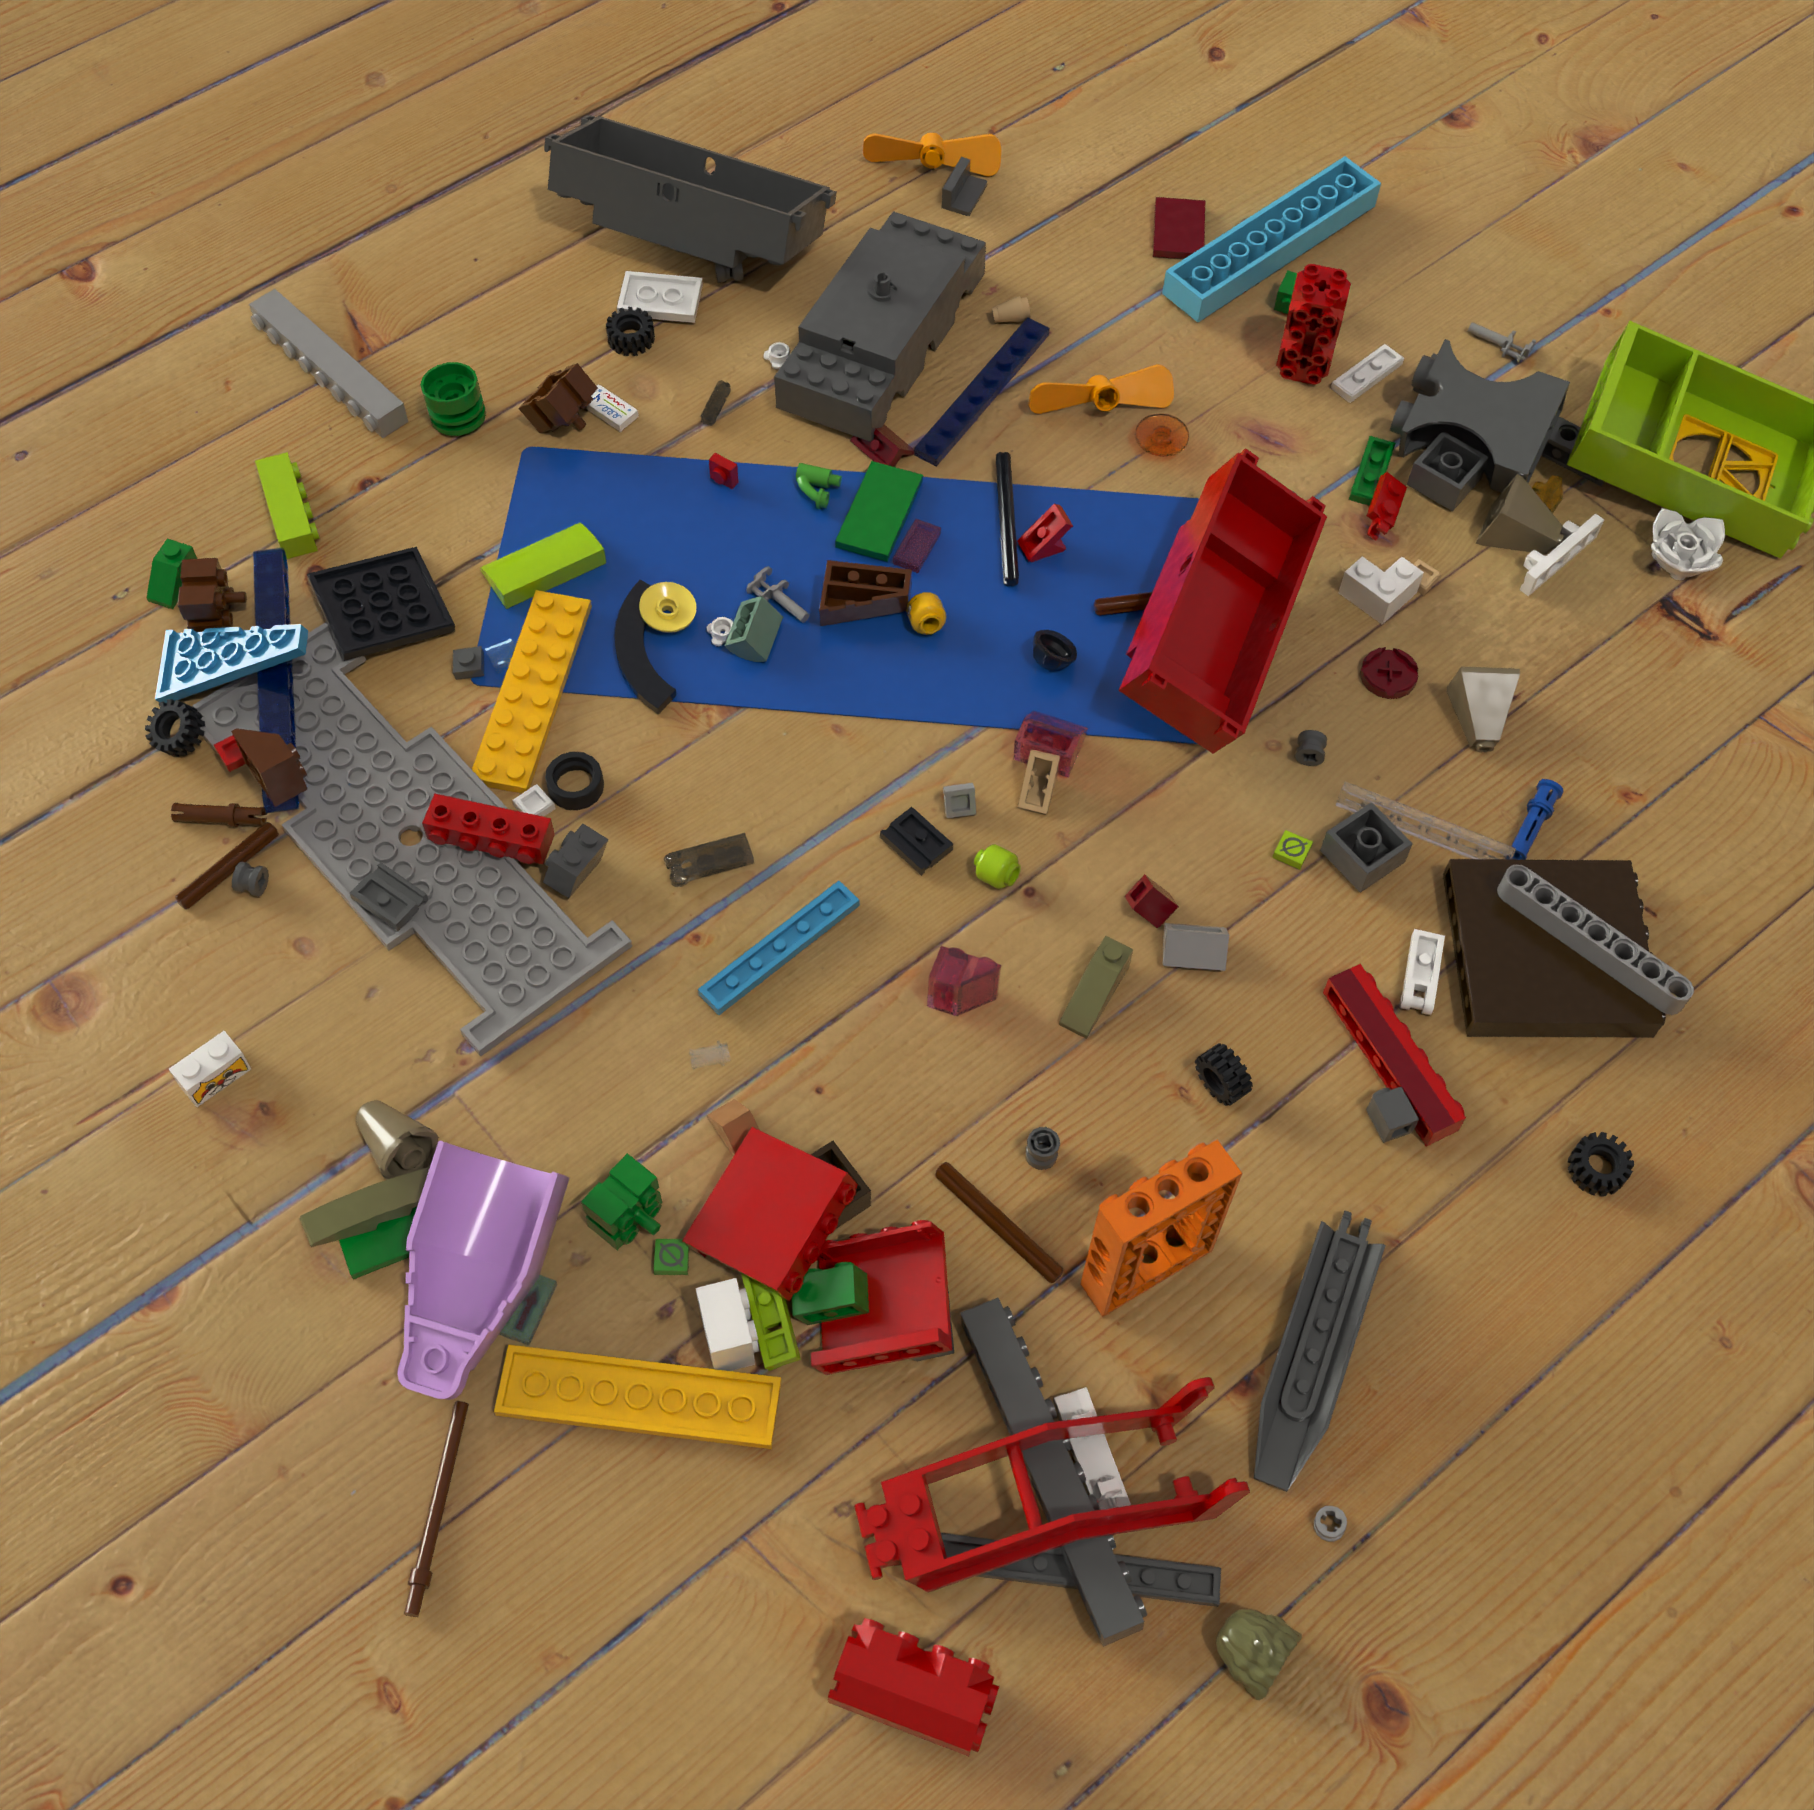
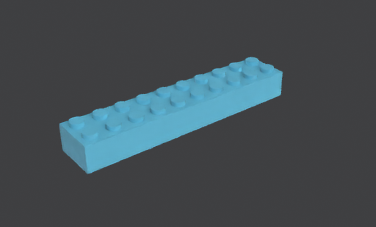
M1344 156L1166 270L1162 294L1195 321L1200 322L1374 208L1381 182Z

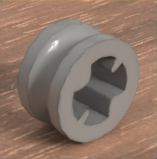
M1325 1506L1316 1513L1313 1523L1314 1530L1322 1540L1335 1542L1344 1535L1347 1527V1518L1338 1507ZM1327 1515H1331L1334 1517V1522L1340 1524V1528L1335 1526L1334 1531L1329 1532L1327 1531V1526L1322 1524L1320 1519L1322 1518L1325 1521Z

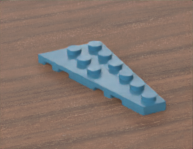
M301 624L274 625L271 629L251 626L250 630H243L240 627L206 628L203 632L184 629L183 633L166 630L155 700L159 703L162 701L167 703L169 699L174 701L306 655L308 630Z

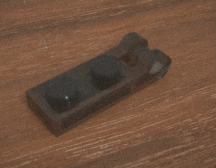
M741 833L671 852L664 857V862L667 869L671 870L669 877L674 887H681L695 879L754 864V857L746 834ZM690 862L691 866L682 868L684 863Z

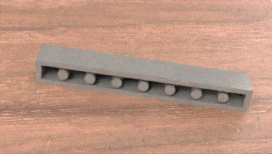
M276 289L271 290L249 304L252 312L251 321L258 330L266 332L271 342L275 345L278 343L290 359L294 358L298 361L302 370L306 373L310 372L321 387L329 389L335 400L338 402L342 401L354 417H360L368 430L371 432L375 431L384 438L408 422L404 403Z

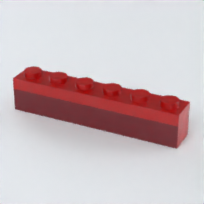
M1360 963L1330 977L1323 994L1385 1086L1390 1090L1398 1087L1403 1088L1419 1119L1414 1129L1427 1147L1458 1132L1466 1119L1462 1105L1452 1098L1446 1089V1083L1442 1076L1436 1074L1432 1069L1425 1051L1417 1047L1411 1038L1407 1025L1400 1022L1395 1015L1390 1000L1383 997L1378 990L1372 974L1366 972Z

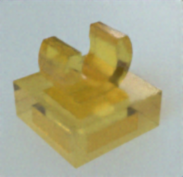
M1551 475L1546 484L1537 481L1531 488L1537 492L1536 494L1554 513L1563 499L1562 477Z

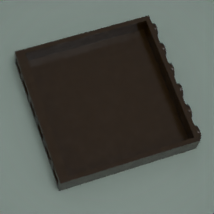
M1449 860L1443 873L1467 1037L1654 1038L1665 1024V1013L1511 907L1497 893V888L1507 869L1512 865H1523L1649 952V930L1643 922L1644 906L1642 899L1638 897V875L1636 872H1633L1631 860Z

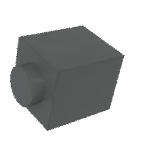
M1402 1087L1392 1090L1389 1088L1378 1090L1372 1095L1366 1109L1383 1143L1412 1133L1419 1121Z

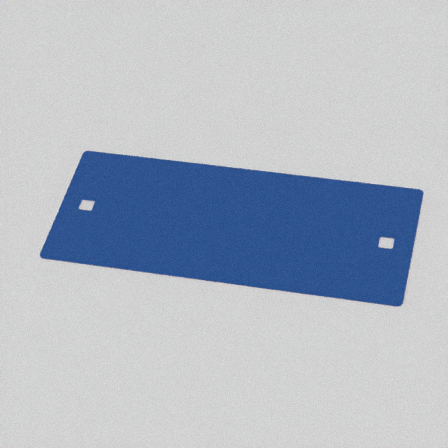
M533 446L524 449L521 453L497 560L579 522L587 527L596 537L605 551L606 564L545 591L589 599L592 604L563 693L639 699L634 694L627 680L624 679L618 664L615 649V627L618 614L625 598L639 580L644 581L650 586L660 582H673L684 586L695 598L697 608L694 620L688 627L677 632H661L653 629L648 624L645 626L644 632L645 651L652 667L666 683L676 689L677 695L671 702L1197 744L1119 691L1132 660L1126 653L1145 610L1096 615L1094 602L1098 598L1153 592L1179 528L1191 519L1199 498L1013 484L1016 542L1054 503L1062 506L1073 527L1061 538L1066 547L1065 551L1034 562L1028 561L1017 542L1019 583L1016 586H1006L1003 582L998 489L995 482L923 477V482L888 562L835 547V540L866 472L832 470V474L842 476L840 487L830 485L827 489L811 485L818 492L820 488L830 492L827 508L817 509L816 502L804 494L796 482L798 467L734 462L738 466L739 483L731 489L723 484L716 483L710 478L709 460ZM827 560L912 570L910 599L923 592L936 594L941 599L946 612L944 626L936 633L930 635L917 633L911 626L907 612L820 626L819 608ZM769 566L772 568V574L770 576L766 574L764 582L771 587L772 585H777L782 580L788 581L789 586L787 589L782 588L783 593L807 611L810 616L806 622L802 623L778 602L770 598L768 602L783 616L767 661L754 662L736 656L724 646L725 643L722 646L713 645L712 636L707 632V626L719 617H726L734 622L741 602L758 597L754 592L751 594L746 592L747 585L754 581V575ZM761 586V587L758 588V589L761 590L762 592H764V591L767 590V589H766L765 587H763V586ZM491 587L477 646H482L484 651V676L471 678L475 685L501 688L533 597L506 609ZM668 610L663 611L664 613H672ZM1039 630H1053L1067 637L1076 647V661L1061 670L1051 671L1041 667L1033 657V637L1035 633Z

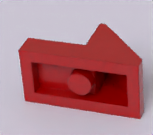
M1054 503L1017 542L1028 561L1034 562L1065 551L1066 547L1061 538L1073 525L1062 506Z

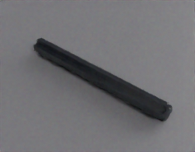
M998 452L996 454V474L1003 582L1006 586H1016L1019 583L1011 455L1008 452Z

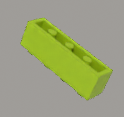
M288 452L255 460L284 559L318 551L315 540L320 539L315 522L309 523L308 520L314 517L309 502L303 503L302 500L308 497L303 482L297 483L296 480L302 478L297 462L291 463Z

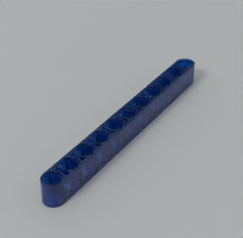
M282 547L254 551L256 626H260L263 629H271L274 625H291L288 563L285 550ZM292 660L258 671L260 732L279 734L286 745L292 743L296 748ZM262 789L266 813L299 809V794L275 807Z

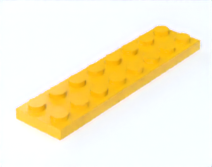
M539 590L535 591L472 767V771L487 787L521 794L530 789L592 608L591 600Z
M508 1345L494 1413L496 1416L772 1449L782 1380L781 1377Z

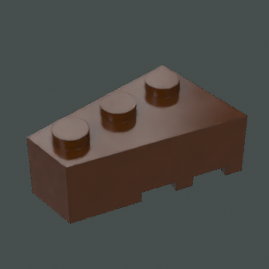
M827 560L819 608L820 626L906 612L911 596L912 570Z

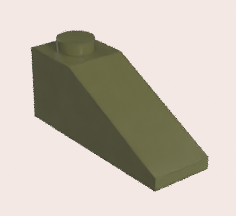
M1108 936L1104 937L1059 1021L1060 1026L1085 1039L1088 1038L1130 967L1133 954L1132 948Z

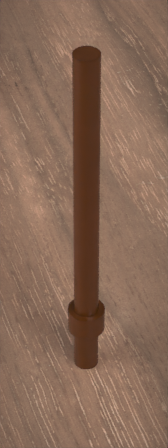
M456 1401L454 1404L416 1567L411 1569L408 1585L411 1587L404 1612L406 1616L419 1617L425 1589L430 1587L433 1574L430 1571L431 1562L469 1406L465 1402Z

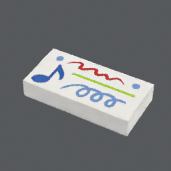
M597 385L598 389L592 395L593 401L585 407V409L619 432L639 417L637 409L601 385Z

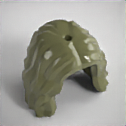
M1240 1609L1226 1619L1224 1626L1216 1637L1218 1653L1229 1668L1231 1676L1236 1681L1243 1683L1245 1690L1251 1693L1256 1700H1261L1267 1696L1269 1688L1282 1670L1287 1657L1302 1639V1634L1288 1626L1281 1617L1265 1615L1253 1609Z

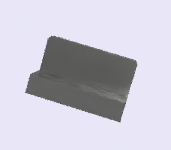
M961 157L942 188V208L970 216L987 187V180L971 176V159Z

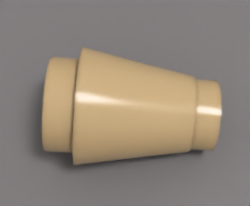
M1018 296L996 307H992L995 323L1025 322V319L1031 318L1027 297L1021 298Z

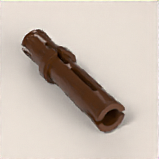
M174 803L171 811L184 812V814H171L173 822L228 824L229 827H238L239 824L262 826L267 818L254 817V815H267L265 807H240L239 804L230 803L229 806Z

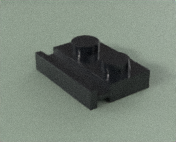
M910 807L891 822L886 830L880 831V838L921 876L925 873L926 869L932 868L953 851V843L913 807Z

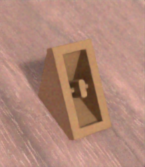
M735 1099L707 1115L708 1120L733 1156L751 1127L760 1130L751 1111Z

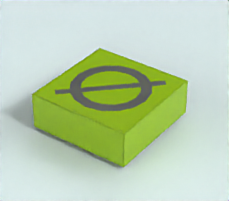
M1285 830L1272 858L1300 870L1312 847L1313 841Z

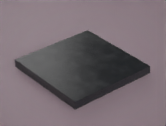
M417 546L307 574L308 583L344 661L455 632V624Z

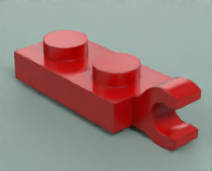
M1388 472L1380 476L1366 515L1372 520L1367 535L1375 541L1378 539L1380 532L1385 535L1389 529L1394 527L1407 490L1403 483Z

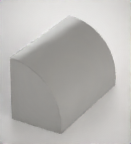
M1165 923L1163 966L1226 971L1229 943L1227 928Z

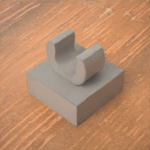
M973 783L943 787L947 818L976 815L975 787Z

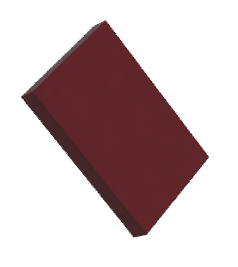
M1156 197L1153 257L1185 259L1204 247L1205 200Z

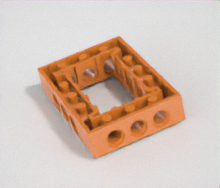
M1218 1139L1208 1145L1205 1143L1198 1144L1189 1151L1188 1157L1179 1162L1176 1160L1169 1161L1159 1169V1174L1150 1179L1147 1177L1138 1179L1129 1187L1130 1191L1119 1197L1117 1194L1111 1195L1099 1205L1100 1208L1080 1285L1102 1317L1213 1251L1242 1176V1172ZM1167 1190L1175 1198L1165 1199L1159 1194V1191ZM1129 1209H1142L1146 1215L1142 1217L1134 1216L1130 1213ZM1175 1238L1181 1242L1182 1246L1173 1247L1167 1243L1166 1239ZM1142 1254L1151 1256L1155 1262L1150 1264L1142 1262L1144 1259Z

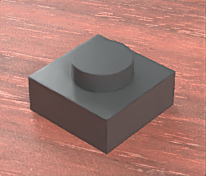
M482 646L453 650V675L456 680L484 676V651Z

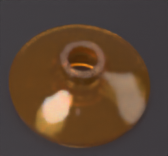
M1153 414L1143 418L1138 423L1135 438L1138 445L1144 451L1155 456L1167 457L1176 455L1185 449L1189 441V431L1187 426L1175 416Z

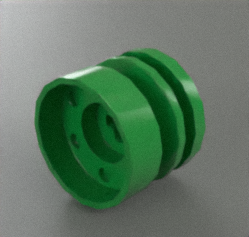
M459 362L443 363L428 370L422 377L420 386L432 426L439 433L448 436L468 434L479 428L485 421L487 412L475 371L469 365Z

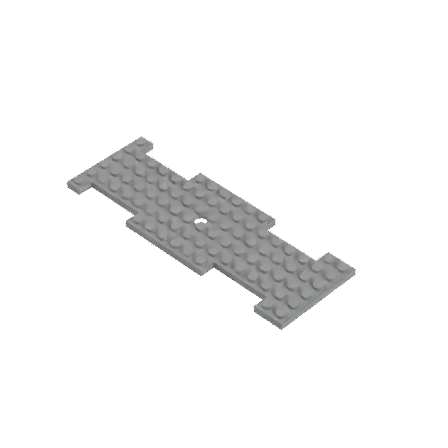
M327 622L308 633L306 655L233 680L192 705V707L198 710L197 712L202 714L203 717L200 720L205 721V726L200 727L201 730L205 731L202 737L216 753L214 744L232 736L231 731L236 728L279 734L286 745L289 743L294 745L301 758L299 761L307 773V776L303 778L307 790L295 796L305 810L283 823L284 831L388 951L415 933L484 1011V1013L460 1029L463 1037L482 1056L630 949L632 942L613 920L587 938L518 863V859L506 856L499 858L487 852L478 850L467 851L459 846L450 844L439 845L427 840L422 822L434 793L505 809L508 808L432 727L408 742L401 737L345 676L346 673L366 661L365 656L344 661ZM410 829L414 832L421 831L423 837L418 844L406 846L401 843V834ZM380 862L424 891L429 899L426 903L423 902L419 906V910L399 931L352 900L350 892L370 872L373 873L378 868L377 865Z

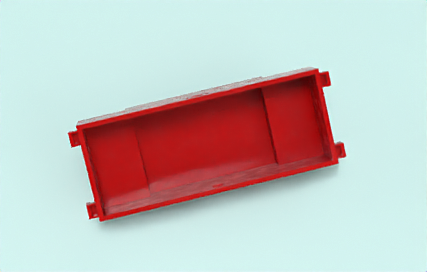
M1246 448L1241 453L1233 456L1208 478L1191 519L1179 528L1126 653L1132 660L1119 688L1121 693L1212 754L1245 734L1327 516L1323 513L1326 507L1325 504L1313 496L1305 501L1256 466L1259 457Z

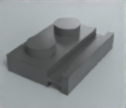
M380 862L377 865L378 868L373 873L370 872L350 892L352 900L399 931L419 910V906L423 902L426 903L429 899L424 891Z

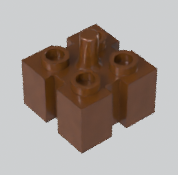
M576 363L566 367L563 371L558 370L549 374L537 387L538 390L531 394L518 408L539 433L547 430L553 432L561 425L567 427L572 423L578 430H582L586 426V422L577 412L579 407L584 409L593 401L592 395L598 387L579 364Z
M218 558L182 560L180 576L182 587H179L178 608L183 619L188 621L187 628L193 629L196 632H203L206 628L232 627L233 614L230 610L231 604L246 603V592H234L233 587L228 586L227 571L221 568Z

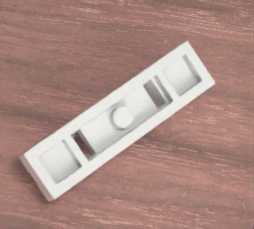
M1594 514L1580 527L1568 520L1562 525L1563 527L1560 532L1564 535L1563 542L1547 556L1542 555L1536 550L1529 553L1523 564L1529 571L1526 573L1520 591L1527 596L1531 595L1597 538L1604 519Z
M1087 1387L1054 1397L1053 1403L1060 1421L1097 1416ZM1105 1435L1070 1438L1069 1441L1074 1460L1080 1463L1086 1477V1482L1083 1484L1087 1495L1093 1494L1100 1510L1131 1505Z

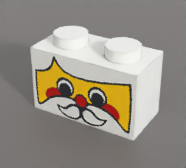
M225 1031L169 1068L178 1085L196 1107L251 1070L243 1053Z

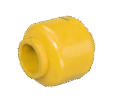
M930 592L917 594L907 604L906 612L909 621L917 633L930 635L936 633L944 626L946 612L941 599L936 594Z

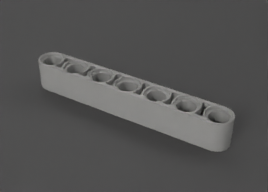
M1516 864L1507 869L1497 888V893L1504 902L1661 1012L1675 1015L1682 1011L1694 993L1692 983L1685 976L1527 867Z

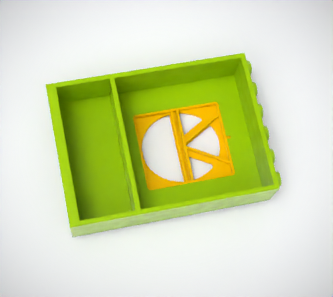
M1629 321L1605 360L1567 465L1666 509L1676 511L1695 521L1698 518L1705 517L1722 519L1725 535L1781 559L1788 549L1792 551L1795 548L1802 532L1806 534L1814 521V518L1811 517V514L1814 512V400ZM1693 435H1707L1720 438L1708 476L1674 462L1673 454L1680 440ZM1731 444L1745 453L1751 461H1726ZM1728 470H1756L1759 476L1757 491L1752 495Z

